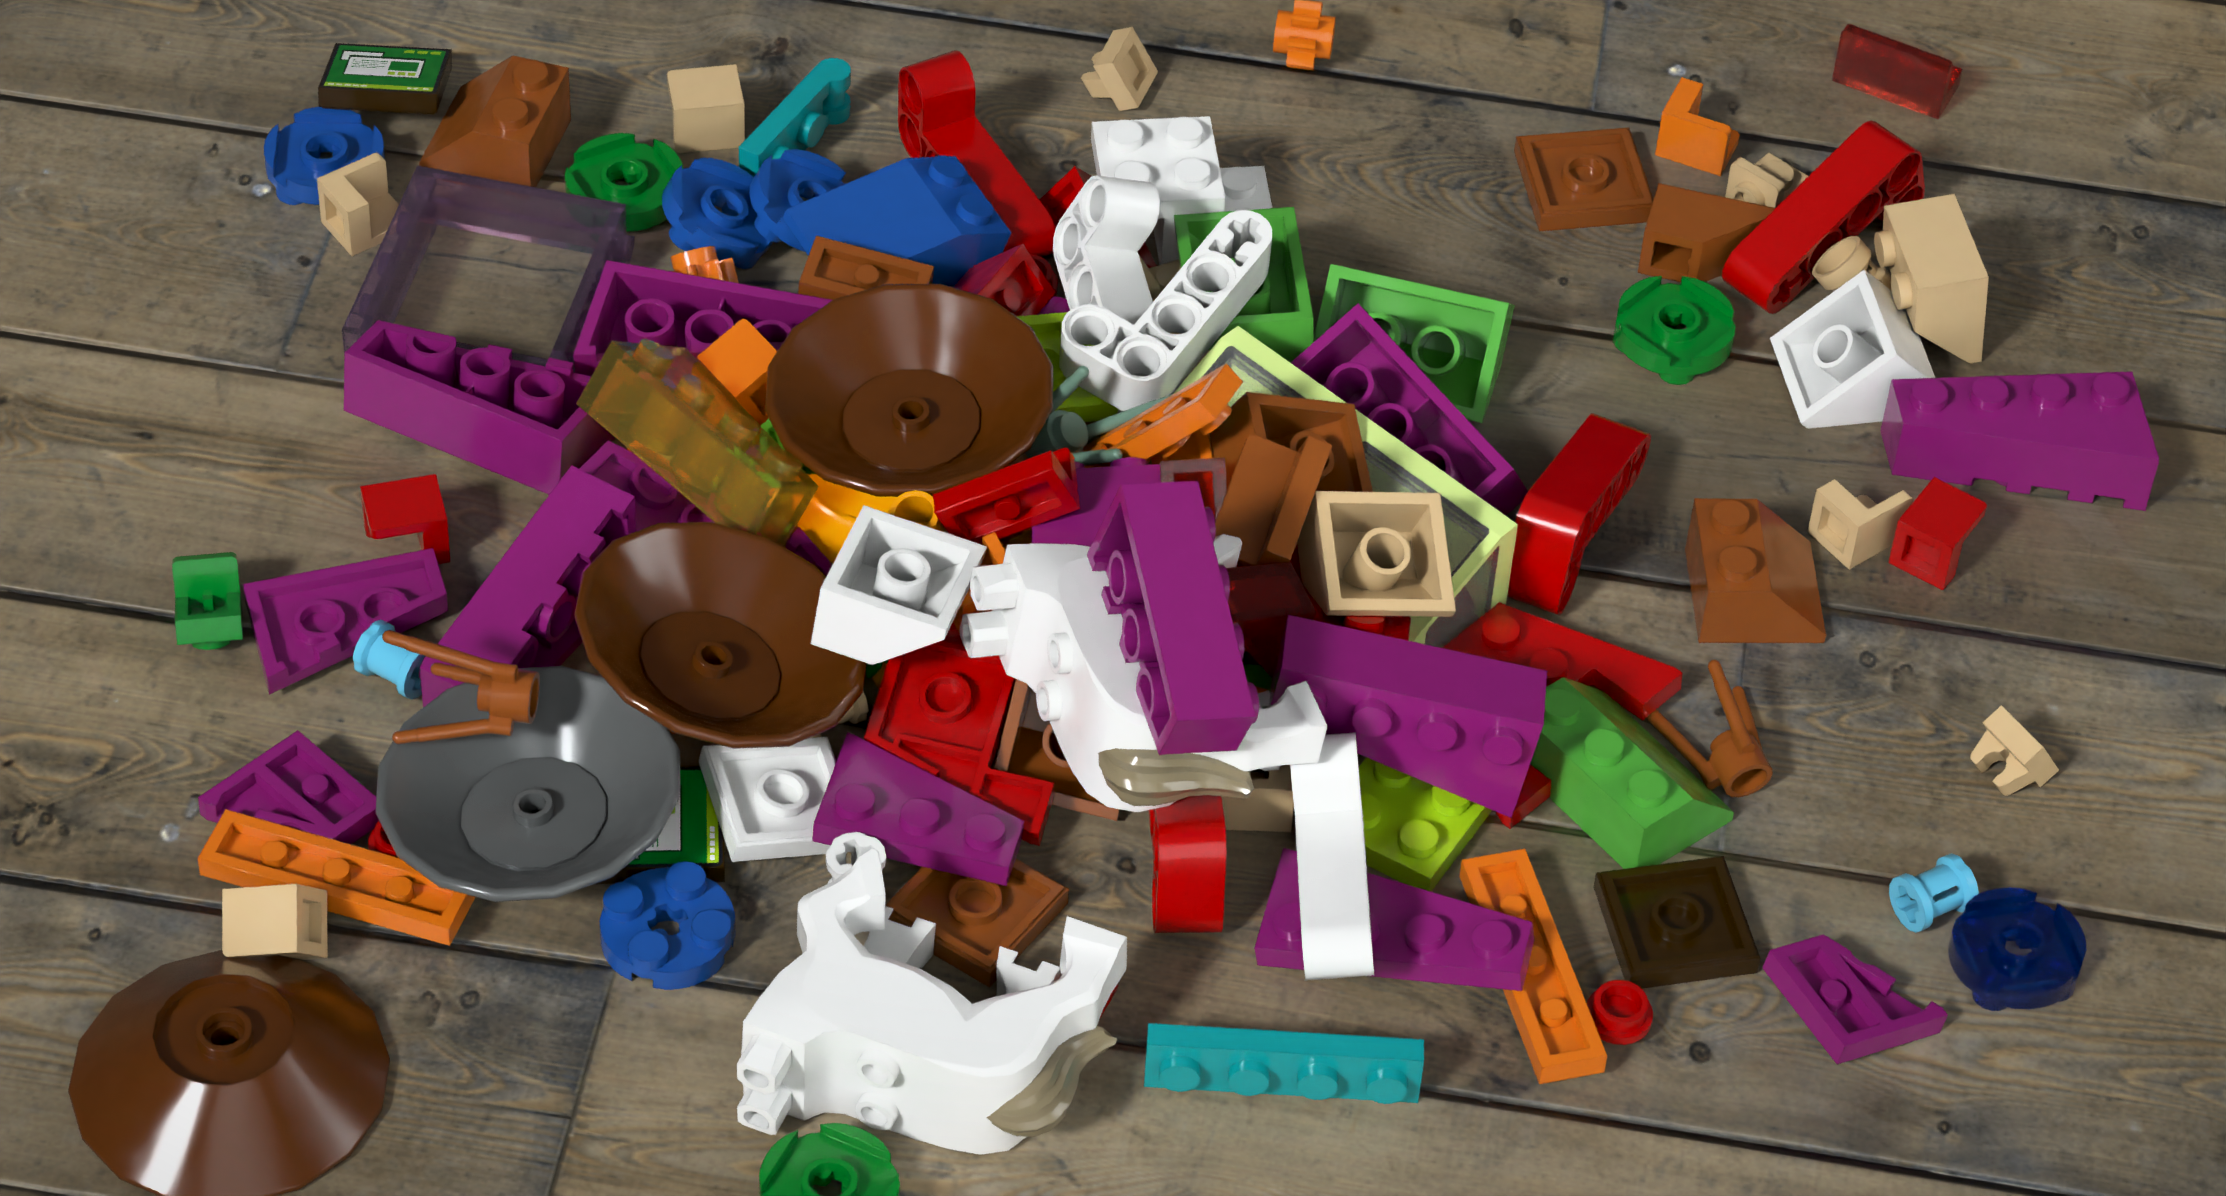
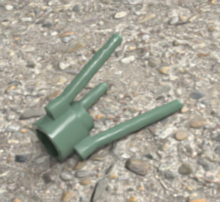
M1080 366L1053 392V410L1032 447L1026 452L1028 458L1050 450L1053 452L1067 447L1073 454L1075 461L1084 464V466L1104 464L1120 459L1123 455L1120 449L1081 451L1088 439L1115 429L1173 394L1086 425L1084 420L1074 412L1055 411L1088 377V367Z

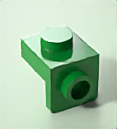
M233 552L175 557L172 560V572L175 591L177 645L192 644L197 649L212 650L227 646L231 640H242L243 611L237 555Z

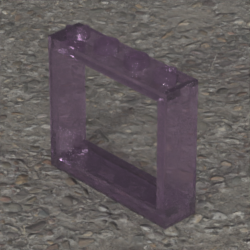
M417 166L342 328L344 354L377 320L390 323L395 322L439 225L592 254L549 356L550 358L574 363L573 354L606 260L629 264L632 258L635 236L627 235L626 204ZM456 342V347L469 350L487 348ZM512 352V359L542 366H546L548 361L545 358Z

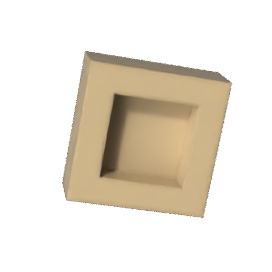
M1129 27L1113 30L1103 50L1094 54L1091 59L1096 71L1084 73L1081 79L1091 97L1112 98L1118 110L1123 111L1140 106L1158 71L1134 28Z
M2002 705L1982 722L1987 730L1972 751L1970 759L1981 773L1985 772L1997 761L2006 762L2004 771L1993 780V783L2003 795H2011L2033 782L2041 787L2059 771L2045 748Z

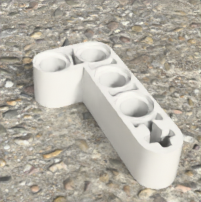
M1098 175L1092 176L1086 181L1059 220L1053 237V253L1070 310L1084 304L1098 305L1134 325L1153 303L1138 255V250L1153 231L1160 211L1159 193L1151 182ZM1134 374L1136 376H1146L1143 374Z
M1238 210L1227 214L1220 220L1134 325L1098 305L1084 304L1071 309L1066 313L1061 328L1059 367L1063 375L1068 378L1080 366L1088 367L1089 375L1079 386L1121 411L1173 394L1265 281L1268 275L1272 245V227L1268 220L1261 214L1251 210ZM1082 344H1092L1094 346H1084ZM1134 374H1143L1146 376H1136Z
M1356 732L1325 735L1318 763L1290 765L1295 812L1301 936L1306 981L1374 975Z

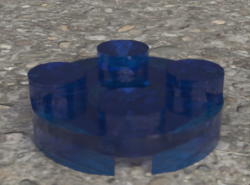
M2022 888L1988 890L1974 896L1966 903L1964 913L1955 920L1948 944V955L1957 977L1966 987L1972 990L1974 1001L1984 1009L2001 1011L2007 1007L2013 1009H2037L2069 999L2074 993L2087 951L2084 932L2070 911L2058 903L2054 911L2045 904L2035 902L2037 893ZM2006 941H2015L2020 949H2031L2032 951L2027 955H2015L2005 949Z

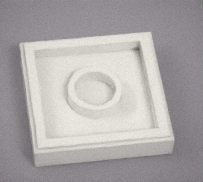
M828 737L808 738L789 747L732 749L721 745L702 746L698 762L732 862L826 854L831 845L813 842L812 837L814 821L836 764Z

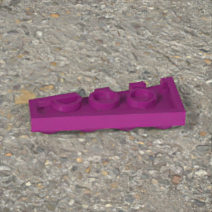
M1287 848L1282 850L1254 947L1258 966L1304 970L1297 851ZM1367 873L1374 975L1371 977L1515 991L1523 990L1534 944L1533 923L1531 921Z

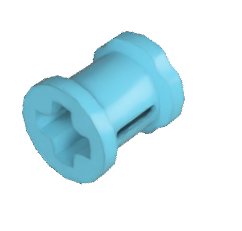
M384 620L373 622L363 632L355 646L353 653L355 671L367 677L376 674L394 683L398 693L411 700L418 698L422 695L419 669L425 656L384 642L382 638L383 633L387 630L395 631L394 625Z
M1953 853L1938 858L1936 866L1916 876L1907 873L1893 878L1889 884L1890 901L1896 916L1908 930L1915 933L1929 928L1933 918L1951 910L1962 913L1974 908L1979 896L1977 881L1972 870L1964 863L1960 856Z

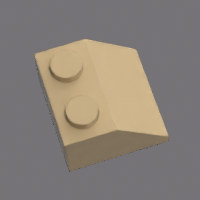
M1955 194L1884 206L1883 230L1875 233L1874 245L1880 267H1889L1892 274L1891 291L1896 308L1898 310H1906L1915 333L1970 364L1982 362L1989 276Z
M1315 492L1297 541L1302 584L1326 615L1452 617L1456 608L1440 493Z

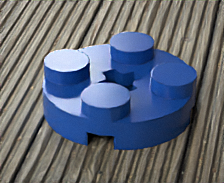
M322 107L304 109L295 113L294 123L285 126L281 131H279V123L272 128L264 143L267 177L276 187L278 199L289 205L302 203L319 205L317 178L373 153H379L385 159L384 141L381 132L375 125L372 131L370 127L362 124L361 115L352 110L325 109ZM322 152L332 153L331 158L319 159Z
M798 149L785 150L779 159L771 160V155L764 160L752 179L749 190L750 200L753 209L758 215L754 224L757 231L765 239L772 242L783 241L791 247L805 252L782 219L785 210L804 202L801 197L809 200L844 185L845 183L842 182V179L846 172L831 160L816 153Z
M714 158L694 159L689 168L682 169L681 165L675 170L662 194L664 214L672 225L669 230V237L672 242L684 251L715 246L719 261L733 258L734 264L738 268L750 269L755 266L759 258L768 251L773 242L765 239L755 228L754 221L758 215L752 207L749 192L750 184L754 177L732 163ZM714 206L722 208V212L717 210Z
M683 861L673 864L670 868H656L637 873L623 882L609 886L604 892L603 910L600 917L602 952L609 965L619 975L632 981L633 973L641 978L653 979V988L675 990L694 986L715 975L724 964V955L731 945L733 947L736 936L733 904L723 888L716 882L706 878L704 869L693 862ZM663 921L679 923V933L669 936L664 929L652 931L651 928Z

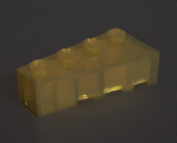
M641 339L640 343L611 341L576 403L715 523L768 537L783 547L819 488L802 469V463L785 451L685 347L664 346L648 339Z

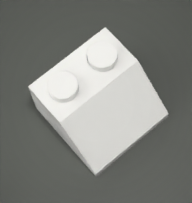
M1866 270L1861 271L1770 337L1800 423L1807 429L1882 422L1892 379L1935 378L1919 334L1914 332L1906 310H1898L1893 301L1892 291Z
M863 505L821 586L811 644L874 665L944 640L970 588L973 566L981 565L987 546Z

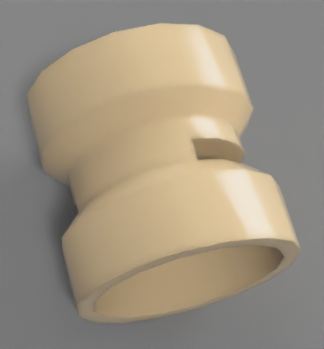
M1849 236L1831 246L1818 259L1812 271V275L1825 290H1837L1863 270H1866L1891 290V274L1885 267L1881 268L1880 265H1875L1870 260L1871 250L1858 236Z

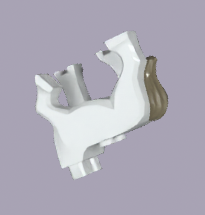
M1221 534L1215 537L1213 544L1218 564L1226 567L1229 581H1231L1234 577L1242 541L1238 537ZM1046 543L1007 544L1003 564L973 566L970 590L977 611H992L963 614L959 631L968 656L970 658L999 655L1006 675L1027 683L1036 693L1037 708L1043 721H1050L1060 748L1073 774L1085 791L1105 806L1132 812H1142L1170 806L1174 802L1188 796L1211 795L1246 799L1250 797L1251 792L1254 790L1250 771L1256 769L1272 771L1279 770L1281 765L1318 763L1327 724L1307 681L1287 687L1279 700L1269 706V690L1258 693V718L1254 724H1251L1237 751L1159 755L1136 693L1137 676L1141 669L1139 662L1125 663L1119 646L1123 618L1121 614H1108L1101 594L1103 587L1109 586V579L1106 571H1092L1087 557L1089 546ZM1244 638V651H1245L1246 644H1247L1245 638Z
M874 849L867 851L857 858L850 870L835 881L804 895L800 899L797 909V937L803 954L778 973L743 1021L741 1058L737 1063V1079L743 1084L744 1096L737 1106L738 1122L744 1126L769 1135H776L787 1115L805 1121L822 1113L846 1114L859 1119L873 1129L890 1130L915 1140L947 1149L979 1155L1009 1151L1026 1137H1035L1049 1132L1060 1123L1071 1104L1082 1069L1092 1059L1111 1049L1116 1044L1117 1038L1112 1037L1108 1031L1097 1025L1112 991L1126 971V936L1067 916L1063 933L1060 966L1042 961L1037 971L1014 964L1018 952L999 946L996 965L997 996L972 1004L952 986L920 969L933 956L936 923L917 917L912 927H908L888 920L893 909L885 906V888L879 851ZM870 931L864 946L854 936L860 932Z

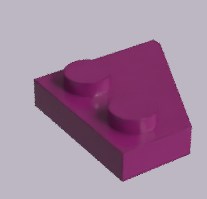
M298 730L198 797L200 815L208 821L218 823L225 809L348 844L354 843L370 832L379 821L376 816V796Z
M1824 934L1771 949L1763 965V970L1836 1064L1941 1032L1948 1016L1946 1011L1933 1001L1922 1010L1891 991L1896 981L1894 977L1874 965L1859 961L1850 950Z

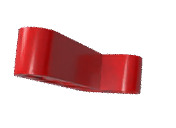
M954 50L902 67L899 71L898 128L902 143L911 158L935 157L939 155L957 157L1011 231L1003 252L1023 244L1029 254L1044 258L1054 254L1053 237L1056 228L1049 212L975 116V81L965 56L960 51Z
M1872 120L1865 122L1737 245L1723 267V281L1770 314L1779 312L1815 278L1812 275L1813 268L1818 259L1831 246L1849 236H1858L1875 218L1883 222L1884 206L1924 198L1925 184L1920 151Z
M1594 413L1587 417L1524 497L1515 520L1518 527L1507 597L1558 616L1563 613L1574 590L1585 547L1640 475L1650 447V433Z
M1211 795L1188 796L1174 802L1170 806L1148 810L1153 849L1152 917L1154 933L1222 932L1226 877V826L1222 797Z

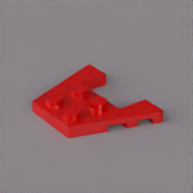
M1500 602L1442 647L1444 649L1546 670V687L1563 677L1587 686L1594 685L1642 721L1681 690L1683 673L1676 667ZM1530 765L1512 818L1496 812L1501 822L1511 829L1547 800L1551 793V780Z
M952 623L944 640L889 659L864 740L1023 820L1022 840L1029 844L1040 846L1055 796L1054 782L992 769L1016 682L1015 678L1006 675L999 655L970 658L955 624Z

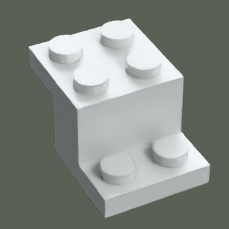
M1210 116L1092 122L1091 143L1097 175L1151 182L1158 190L1160 211L1153 230L1160 265L1179 259L1174 215L1272 208L1264 166L1219 167Z

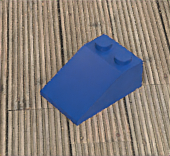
M944 155L905 158L787 208L782 218L808 256L815 237L820 236L934 266L932 284H943L954 287L974 265L1003 253L1011 235L1009 228L957 157Z

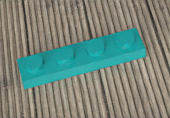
M1148 1023L1144 1087L1166 1088L1177 1092L1189 1090L1235 1092L1245 1096L1258 1094L1304 1096L1313 1100L1340 1098L1373 1100L1382 1104L1396 1102L1418 1103L1424 1066V1039Z

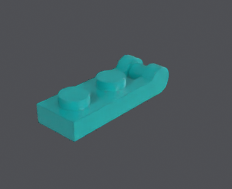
M828 58L819 62L739 146V167L754 177L764 160L771 155V160L779 159L785 150H806L808 147L812 148L820 141L824 130L829 124L837 125L847 121L850 117L851 101L850 96L845 91L851 85L850 65L839 58Z

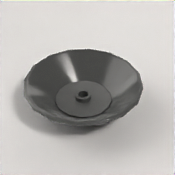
M564 666L518 668L539 672L540 694L533 723L515 722L512 736L488 733L396 744L393 741L378 766L376 816L397 857L440 888L493 902L555 899L612 878L653 845L680 798V748L668 728L626 704L600 675ZM462 683L445 690L405 721L399 731L488 719L489 712L478 711L477 695L479 686Z

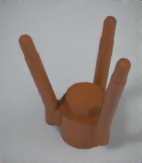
M391 630L383 633L382 638L388 644L452 664L433 663L430 669L432 674L478 685V711L489 712L488 719L397 731L392 736L394 743L426 742L488 733L512 736L515 722L533 723L540 694V675L538 671L518 669V665L493 662Z
M1711 660L1708 663V669L1730 730L1721 733L1712 741L1710 745L1712 753L1709 761L1657 709L1647 717V720L1699 772L1704 784L1709 789L1722 785L1726 794L1730 797L1748 796L1763 788L1771 780L1773 775L1772 767L1763 752L1743 687L1735 686L1731 690L1718 660Z

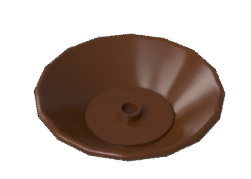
M884 284L834 299L791 329L767 368L765 412L785 451L823 480L876 497H898L905 492L915 490L923 491L933 496V494L1005 468L1030 450L1053 410V365L1032 327L991 298L943 284Z
M714 522L657 523L612 540L582 573L574 617L589 662L626 704L676 734L732 749L789 747L834 728L863 693L867 663L811 644L820 589L826 579L825 575L815 565L768 537Z
M219 950L163 964L112 996L79 1040L68 1093L82 1140L124 1182L158 1196H278L300 1190L351 1156L382 1111L390 1057L374 1011L336 974L296 958L280 955L226 957L223 951Z

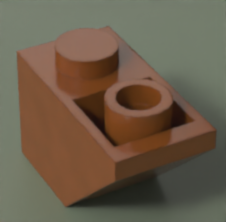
M1658 183L1644 231L1638 273L1654 277L1662 276L1663 279L1681 282L1682 276L1696 278L1704 282L1722 276L1723 267L1731 252L1775 208Z

